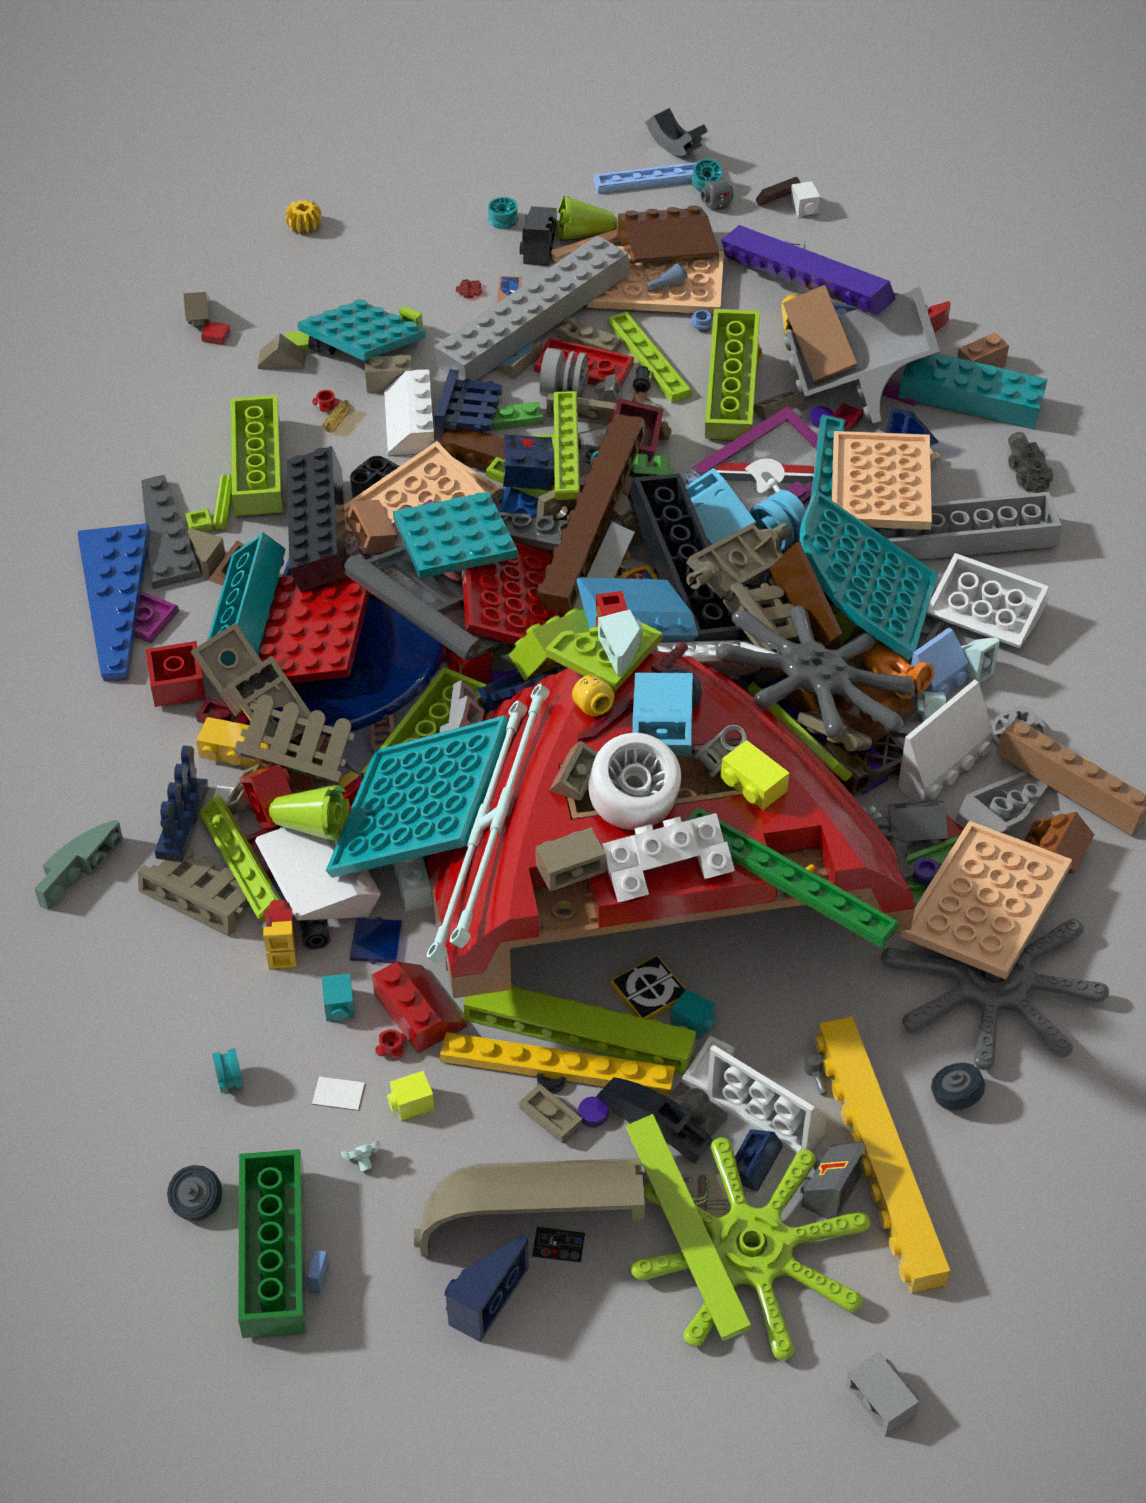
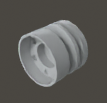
M547 348L540 373L541 396L548 397L549 393L560 392L561 388H563V392L576 391L577 397L583 398L589 377L588 354L580 352L577 358L576 352L571 351L567 361H565L564 350Z

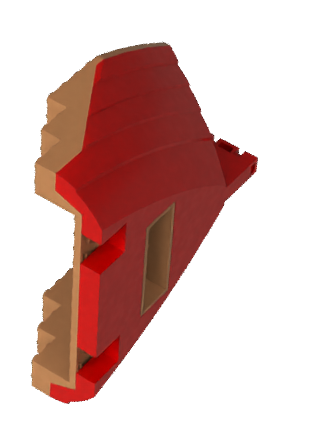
M623 591L596 594V627H598L599 617L628 610ZM653 650L616 692L613 691L614 702L611 708L635 688V673H650L652 671L651 665L654 662L660 665L663 659L670 653ZM681 656L671 668L686 669L694 673L700 680L702 696L699 704L692 710V756H676L681 768V784L674 806L664 820L653 826V830L664 827L663 821L676 817H681V821L684 822L697 807L709 814L717 813L718 819L800 866L806 868L810 864L814 865V874L897 920L899 928L896 932L911 930L915 910L914 898L903 875L896 852L849 790L769 710L758 707L754 702V698L722 671H717L708 663L702 664L691 656ZM568 668L558 674L547 676L533 687L524 688L510 700H505L497 710L489 711L483 716L482 721L504 715L509 720V710L516 701H520L527 706V711L521 718L517 732L513 735L490 803V811L497 807L502 790L507 785L529 718L528 711L532 703L531 693L538 684H542L550 690L549 696L543 702L540 714L535 720L513 787L514 794L502 830L497 836L472 912L473 919L468 931L470 938L463 948H459L451 943L450 937L459 924L462 912L466 909L491 833V826L483 831L479 845L475 848L449 927L450 933L445 946L447 953L444 961L446 971L449 972L453 998L512 990L510 948L805 904L733 863L735 871L704 879L697 856L643 870L649 894L623 902L617 901L607 868L605 873L550 892L536 866V846L588 828H592L600 844L636 835L635 830H625L613 826L597 813L590 800L589 787L580 801L549 790L570 749L579 742L578 735L603 715L596 717L588 716L574 703L572 698L573 688L584 676ZM634 704L597 736L582 742L598 753L611 739L623 734L633 733ZM729 725H738L743 728L747 741L789 772L788 791L764 810L756 804L750 803L734 787L728 786L721 778V771L712 778L709 775L710 771L699 759L695 760L693 758L708 741L714 739ZM731 731L725 735V741L729 746H738L741 743V736L739 733ZM707 754L714 763H717L709 754ZM467 845L424 856L427 875L431 885L437 932L443 924L468 850ZM560 909L571 911L567 916H561L556 912ZM853 932L855 938L861 937Z

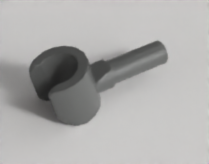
M816 1053V1063H810L807 1056H805L804 1070L806 1074L813 1076L822 1096L826 1095L828 1092L821 1074V1055Z

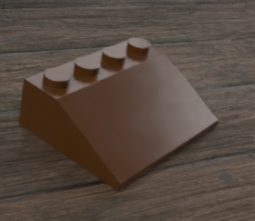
M692 205L685 209L669 207L667 210L647 209L646 212L629 210L618 214L617 239L634 263L719 256V250L708 215L699 206Z
M797 542L769 568V577L766 578L769 586H779L784 591V595L780 600L782 604L799 605L807 609L815 641L821 642L825 649L838 650L843 633L801 543Z
M860 684L854 685L873 700L896 712L903 721L916 711L917 706L892 692L874 689L869 686L864 687ZM796 689L785 697V702L802 712H817L821 714L818 697L813 692L810 694L801 689ZM832 694L843 724L868 735L872 741L871 747L890 732L880 722L874 721L869 714H865L862 709L855 707L851 701H846L841 695Z

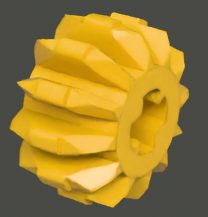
M299 199V202H291V205L286 207V223L291 228V231H298L299 234L301 232L308 233L310 230L316 231V227L321 226L322 213L320 206H317L316 202H309L308 199L301 201Z

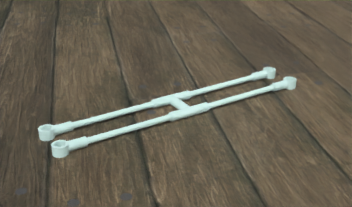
M538 684L531 693L532 703L528 711L529 718L507 785L502 790L497 807L490 811V803L513 735L517 732L521 718L527 711V706L520 701H516L509 710L510 719L506 728L507 734L484 802L478 810L467 843L468 850L443 924L439 927L435 941L427 952V957L437 964L443 960L447 953L445 946L450 933L449 927L475 848L479 845L483 831L491 826V833L466 909L462 912L459 924L450 937V942L459 948H463L469 941L470 933L468 931L473 919L472 912L497 836L502 830L514 794L513 787L535 720L540 714L543 702L550 693V690L542 684Z

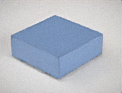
M314 1251L307 1273L310 1292L318 1294L322 1292L329 1268L327 1251Z

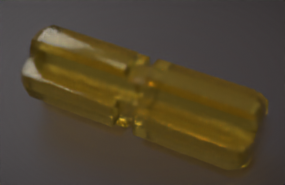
M340 401L323 422L326 432L335 431L342 422V419L344 420L352 410L349 401Z

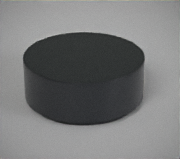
M538 1073L537 1086L541 1084L550 1093L555 1094L565 1087L566 1078L560 1076L559 1080L545 1078L543 1073Z

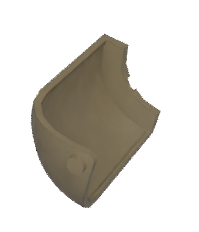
M622 1158L480 1163L456 1169L437 1183L424 1204L421 1228L414 1229V1247H420L421 1256H429V1237L441 1224L454 1219L475 1215L631 1210L632 1221H644L645 1200L643 1175H640L641 1160Z

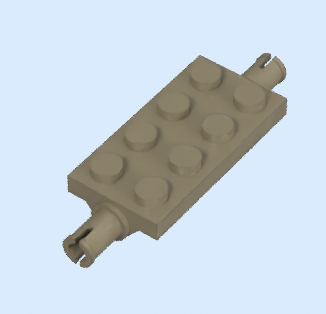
M751 523L690 556L687 564L695 571L687 575L688 585L697 582L691 586L692 589H697L706 583L720 598L727 595L734 583L741 582L745 586L768 573L769 568L784 555L780 551L779 543L791 537V527L789 526L783 530L788 524L781 523L773 529L759 530Z

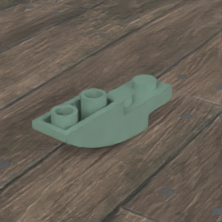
M112 820L84 832L64 845L43 864L46 876L35 888L39 906L48 910L54 902L60 900L63 892L71 883L79 878L81 872L91 876L97 868L104 864L107 856L114 849L118 848L122 842L123 836L119 821Z

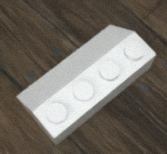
M429 370L405 371L384 390L388 456L419 454L434 443Z

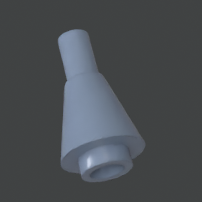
M677 263L659 276V278L646 283L649 291H652L659 287L685 284V279L688 278L687 272L683 266L680 267Z

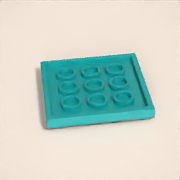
M362 299L298 321V331L363 361L424 339L426 336V329L417 326L415 322H408L399 315L390 314L384 311L383 308L370 305L366 300Z
M489 492L476 493L459 498L455 497L445 501L431 502L425 505L406 507L393 511L394 522L419 578L518 558L517 548Z

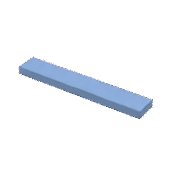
M697 162L595 174L594 183L598 193L692 182L693 169Z

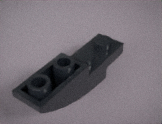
M613 1077L596 1096V1098L630 1124L653 1114L665 1141L694 1164L713 1142L711 1137L690 1122L694 1114L665 1095L639 1083Z

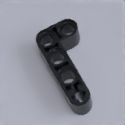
M382 456L368 458L350 474L353 498L400 466Z

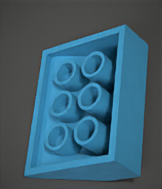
M580 577L577 579L589 628L596 627V594L623 591L627 609L631 610L635 620L639 619L640 622L662 632L661 642L693 641L699 636L692 611L668 580Z

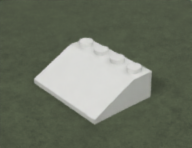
M955 553L929 603L926 615L990 638L997 637L1003 643L1020 648L1037 624L1047 604L1049 586Z
M741 640L684 641L688 646V650L682 657L691 656L702 664L708 663L717 671H722L731 679H739V675H750L761 669V667L722 662L716 656V649L720 645L731 644L758 652L777 655L778 653ZM660 642L654 648V651L670 653L679 642Z
M973 680L905 737L898 789L914 801L934 800L947 784H953L961 772L964 770L968 771L973 766L975 760L980 756L984 757L990 751L993 730L978 681Z
M287 827L258 836L255 840L297 920L369 917L381 893L368 870L334 878L326 872L338 841L327 840Z
M715 1045L710 1048L707 1098L758 1130L774 1131L782 1145L796 1154L802 1149L812 1151L825 1134L827 1118L813 1105Z

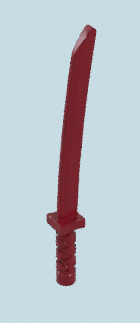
M680 641L675 646V649L663 659L660 665L656 662L651 665L652 671L650 673H660L670 669L688 650L687 644ZM634 689L601 718L580 733L578 741H584L597 736L634 704Z

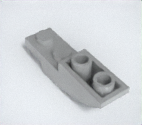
M462 680L453 685L449 723L440 727V733L482 722L484 710L477 704L478 694Z

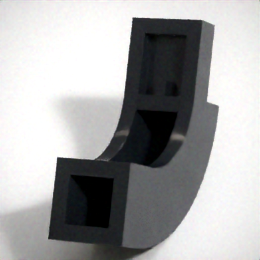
M670 108L652 116L645 122L655 141L663 149L675 156H683L701 147L700 141L703 140L701 136L708 132L705 124L689 132L684 130L676 121Z

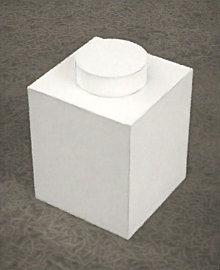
M813 182L792 184L790 202L797 216L803 217L819 214L820 195Z

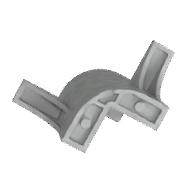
M917 287L909 292L895 296L896 299L878 315L864 312L861 309L838 315L858 366L817 384L813 380L794 331L791 329L786 330L787 336L783 337L787 350H792V357L789 358L792 371L798 373L799 380H796L799 393H803L805 397L859 380L860 384L856 385L860 398L865 397L867 406L863 407L867 421L872 420L873 424L881 422V397L892 375L901 367L913 361L940 353L921 288Z

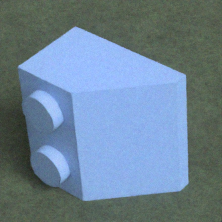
M947 628L913 652L912 665L914 667L920 662H928L934 667L933 680L924 691L944 692L946 696L951 689L962 685L967 679L969 661L952 629Z

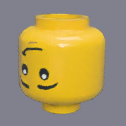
M591 674L584 676L575 684L572 698L574 703L588 716L596 717L603 715L611 708L614 702V692L601 677Z

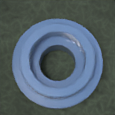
M706 310L696 311L691 318V325L698 330L709 329L713 325L711 313Z

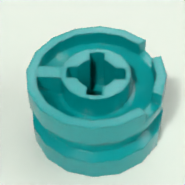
M708 158L698 161L694 166L692 174V184L696 190L701 192L708 181L721 180L723 172L721 165L717 161Z
M509 197L492 199L488 204L489 224L498 229H508L515 226L518 220L517 202Z
M228 1049L227 1053L223 1054L219 1051L212 1053L220 1092H228L229 1088L233 1087L236 1089L244 1088L236 1049Z

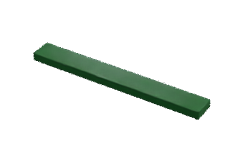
M697 807L685 821L711 814ZM718 819L724 842L728 843L733 863L880 948H883L899 928L897 920Z

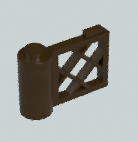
M891 732L883 737L885 742H877L870 747L884 750V756L868 754V750L865 753L848 751L843 743L838 744L828 741L822 745L853 774L847 781H843L832 772L853 795L862 793L872 781L901 767L904 745ZM887 751L898 752L902 757H887ZM867 761L882 763V767L873 771L866 763Z

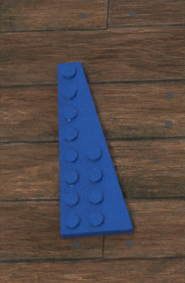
M147 523L80 530L77 534L100 673L104 681L129 679L135 627L137 624L136 617H138L150 528Z

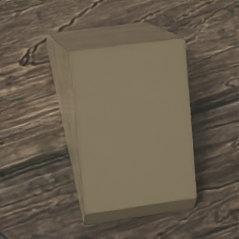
M279 333L259 351L258 369H303L305 350Z
M195 529L187 530L195 559L204 579H208L226 555L223 538Z

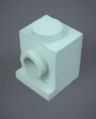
M918 692L916 717H921L922 722H924L946 704L944 692Z

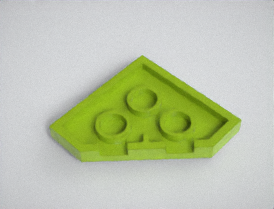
M641 622L643 635L640 636L639 649L623 675L617 676L598 638V627L589 628V632L573 634V630L561 632L547 646L545 654L546 657L583 676L598 675L616 692L662 641V632Z

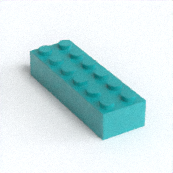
M937 353L906 365L901 380L899 398L916 399V402L1034 430L1048 379Z
M264 532L232 554L207 639L209 640L230 625L236 623L257 655L260 653L261 640L265 636L264 628L270 617L269 610L275 598L274 591L280 580L278 576L284 564L283 558L286 548ZM225 652L220 657L221 662L226 666H231L235 663V657L230 652Z

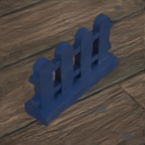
M450 369L435 413L434 436L443 437L447 427L450 430H474L476 433L491 431L493 426L491 419L496 417L495 408L499 406L498 396L502 395V385L496 384L494 381H488L487 383L470 381L471 379L466 378L465 380H459V370Z
M562 665L526 681L518 671L477 688L486 713L497 710L505 700H510L524 688L533 687L547 676L558 674L568 669V667Z
M182 746L181 764H176L174 769L175 783H169L167 789L168 801H163L161 804L160 824L162 832L155 849L156 859L183 862L208 790V779L196 777L197 769L195 768L194 748L192 746Z

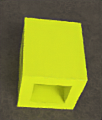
M424 1071L390 1081L391 1094L387 1095L388 1103L392 1112L397 1110L401 1121L435 1110L433 1092Z

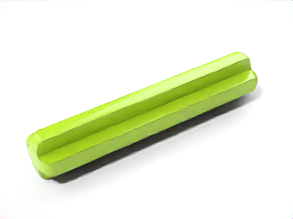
M223 474L220 477L213 519L216 530H225L227 527L232 496V475Z

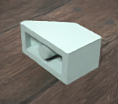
M631 610L598 618V638L617 676L623 675L639 649L640 636L643 635L641 622L639 619L635 620Z
M997 637L978 639L968 645L961 646L969 661L966 680L970 683L976 680L980 684L994 674L1000 643Z

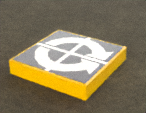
M658 955L610 980V986L633 1015L648 1020L655 1019L671 1010L686 990Z

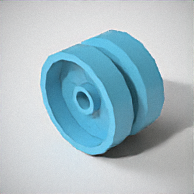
M780 490L769 496L767 500L765 499L751 507L749 513L757 524L755 526L759 530L773 529L781 523L788 524L783 530L789 526L791 527L792 535L779 543L780 551L787 549L792 543L800 541V527L806 509L794 494L787 490Z

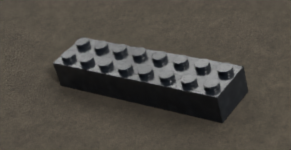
M332 446L318 448L314 452L296 455L287 460L289 569L300 592L348 577L345 575L344 568L347 561L342 468Z
M680 473L634 478L627 497L660 580H668L693 613L699 635L693 641L741 640L744 630L737 627L732 621V614L723 603L725 597L720 598L706 583L697 589L691 588L697 582L691 585L687 583V575L695 572L687 564L690 556L709 547L710 544Z

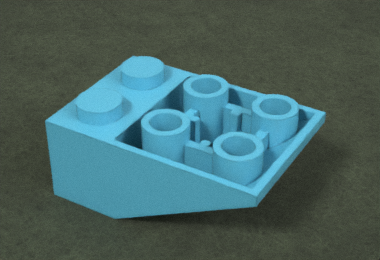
M714 468L685 486L710 545L751 523L757 524L726 480Z
M635 673L633 733H643L658 738L673 751L675 756H692L693 673Z

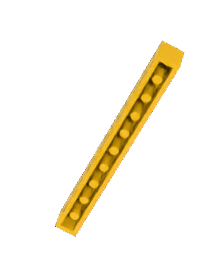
M853 1016L819 1023L818 1035L814 1037L815 1047L818 1053L823 1054L825 1074L827 1077H831L833 1081V1096L842 1105L841 1116L845 1126H849L852 1132L850 1135L851 1143L862 1142L866 1144L862 1174L864 1177L868 1176L871 1184L869 1185L871 1199L879 1205L881 1226L889 1232L891 1253L899 1259L901 1280L903 1283L908 1284L911 1294L947 1286L950 1268Z

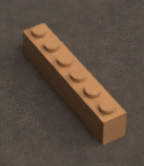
M1017 718L1002 732L995 753L1131 836L1145 822L1146 795Z

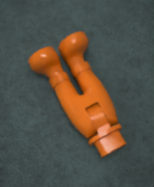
M876 640L875 646L872 649L857 655V658L873 673L910 678L915 684L914 692L915 690L919 693L923 692L930 685L934 677V667L928 662H920L914 667L904 657L897 655L891 648ZM894 692L895 695L903 699H910L914 695V692L906 695Z

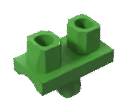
M637 454L628 476L636 478L675 474V469H670L668 456H655L653 467H647V455Z

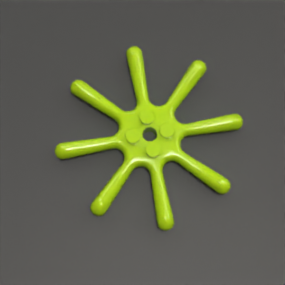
M720 1137L712 1142L711 1150L731 1204L730 1212L727 1215L717 1217L697 1205L695 1206L734 1289L739 1285H749L758 1293L772 1353L778 1360H787L793 1356L794 1346L773 1290V1281L779 1276L792 1277L846 1311L855 1312L859 1310L863 1304V1298L859 1292L799 1263L794 1259L792 1251L795 1246L801 1243L863 1233L870 1227V1218L865 1212L858 1211L800 1227L785 1225L781 1220L782 1211L816 1163L815 1154L807 1149L797 1152L770 1202L765 1207L755 1208L750 1206L745 1199L732 1144L727 1138ZM649 1182L644 1188V1196L649 1202L661 1207ZM754 1242L758 1246L755 1248H750L746 1246L745 1243ZM682 1252L637 1259L631 1265L632 1275L640 1281L689 1269ZM705 1302L683 1334L685 1342L692 1347L701 1346L714 1325Z

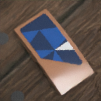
M499 276L497 303L521 287V276Z

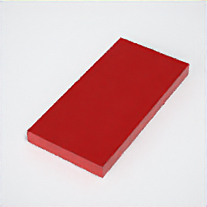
M549 337L534 364V372L541 373L542 361L547 348L564 350L565 361H567L571 351L576 352L577 358L580 352L587 353L589 367L587 384L596 386L605 381L606 376L615 374L619 386L622 388L634 364V357Z

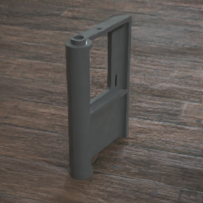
M405 546L378 556L376 555L367 560L361 554L353 555L348 558L344 565L346 576L465 661H470L507 643L468 633L465 625L463 587L445 574L419 578ZM389 568L397 569L438 598L443 604L433 608L382 571Z

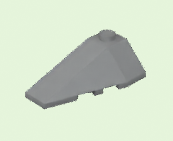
M1025 771L1019 772L967 794L955 820L964 828L969 821H972L998 832L1006 831L1020 825L1049 786Z

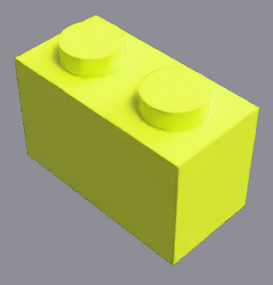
M746 740L722 758L721 778L728 786L734 787L750 803L756 804L762 810L788 791L789 772Z

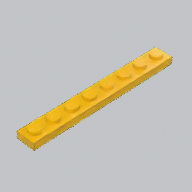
M446 1032L440 1052V1062L530 1076H537L538 1073H543L545 1078L558 1080L560 1076H563L569 1082L605 1087L613 1077L639 1083L668 1097L671 1095L675 1074L674 1066Z

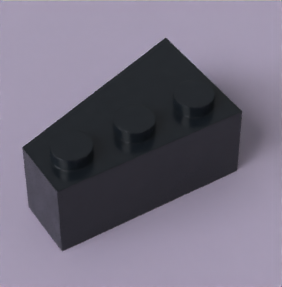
M531 206L528 215L525 217L519 249L520 255H523V264L549 266L550 252L553 249L557 228V208Z

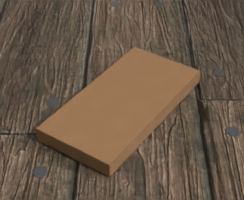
M825 285L783 302L815 384L858 366Z

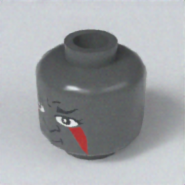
M717 180L708 181L704 189L701 190L700 195L702 202H705L709 209L726 208L733 201L734 192L732 186L727 181Z

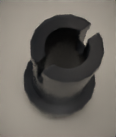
M639 366L636 369L633 388L637 393H646L651 387L649 380L650 370L646 366Z

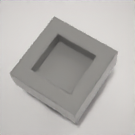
M615 374L606 376L605 381L596 385L595 393L599 394V401L616 403L617 399L621 398L622 391Z

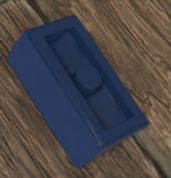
M750 1129L735 1155L742 1186L755 1191L760 1189L783 1147L774 1131Z

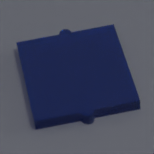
M381 917L376 919L356 918L350 961H365L371 964L376 962H396L402 920H388Z

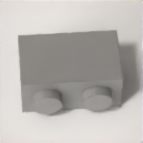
M879 1352L848 1371L846 1388L885 1436L916 1416L919 1405L917 1393L909 1384H904L898 1376V1371L894 1364L888 1359L885 1360Z

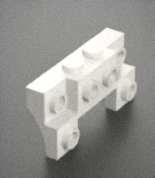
M717 813L685 822L681 821V817L663 821L664 827L653 830L652 824L635 828L636 835L601 844L606 853V868L611 878L617 901L623 902L649 894L643 870L697 856L704 879L735 871L728 843L724 842Z

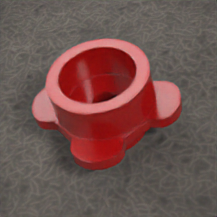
M321 390L317 393L316 398L312 400V403L317 405L320 411L328 412L334 406H339L340 400L335 398V394L331 390Z
M393 1029L381 1032L379 1034V1045L375 1048L376 1054L378 1056H393L395 1059L401 1058L404 1054L402 1050L403 1045L407 1043L406 1035Z

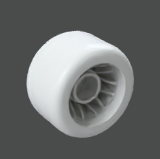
M628 733L617 736L608 741L595 757L589 778V796L592 805L605 821L618 828L635 830V828L650 824L653 827L664 820L674 806L681 784L680 764L673 751L658 738L643 733Z

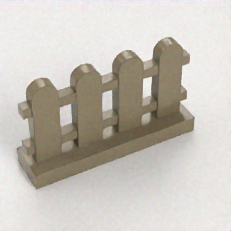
M741 582L732 584L723 600V603L732 615L737 610H746L786 640L800 642L790 615V610L795 606L781 603L780 600L784 595V591L779 586H769L767 583H764L758 589L749 590L747 587H743ZM771 603L773 606L764 609L761 607V605ZM781 622H785V623H786V626H782V627H776V626H775L776 623H781ZM744 630L755 646L777 653L775 649L769 648L766 643L760 642L758 638L749 635ZM773 670L777 677L786 675V673L780 670Z
M261 695L256 704H250L249 710L254 712L248 730L242 729L241 736L245 737L244 742L237 740L234 749L236 755L268 765H280L281 768H285L288 771L333 785H340L342 772L338 771L339 766L345 767L346 760L342 759L346 743L347 740L353 741L355 734L350 733L351 723L345 718L338 719L333 728L324 725L325 715L319 710L311 712L308 720L300 718L299 707L292 702L287 703L282 712L273 709L274 701L269 695ZM270 716L280 719L274 738L264 735ZM296 724L305 727L300 746L290 743ZM322 732L331 735L326 754L316 751ZM261 743L271 745L270 750L261 748ZM287 751L297 753L296 758L287 756ZM313 758L323 761L322 766L312 763Z
M190 846L187 847L183 862L164 860L159 866L147 867L144 865L138 871V886L141 893L227 936L235 930V916L240 918L243 915V908L249 903L229 867L218 872L215 870V860L212 857L205 856L198 861L194 860L193 849ZM185 866L190 868L181 877L176 876ZM207 877L212 879L205 887L201 888L198 886ZM229 888L234 890L226 899L221 898Z

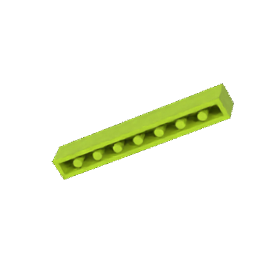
M516 985L511 986L512 990L467 996L463 1004L464 1020L609 1057L674 1066L675 1073L684 1075L688 1070L695 1049L696 1031L689 1030L684 1026L668 1025L655 1019L648 1020L626 1012L619 1013L607 1010L601 1006L579 1003L573 999L550 996L545 992L538 993L525 990Z

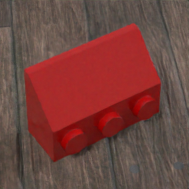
M394 962L372 974L374 995L402 1033L406 1035L408 1041L418 1054L443 1041L446 1032L457 1033L467 1027L466 1021L422 965Z

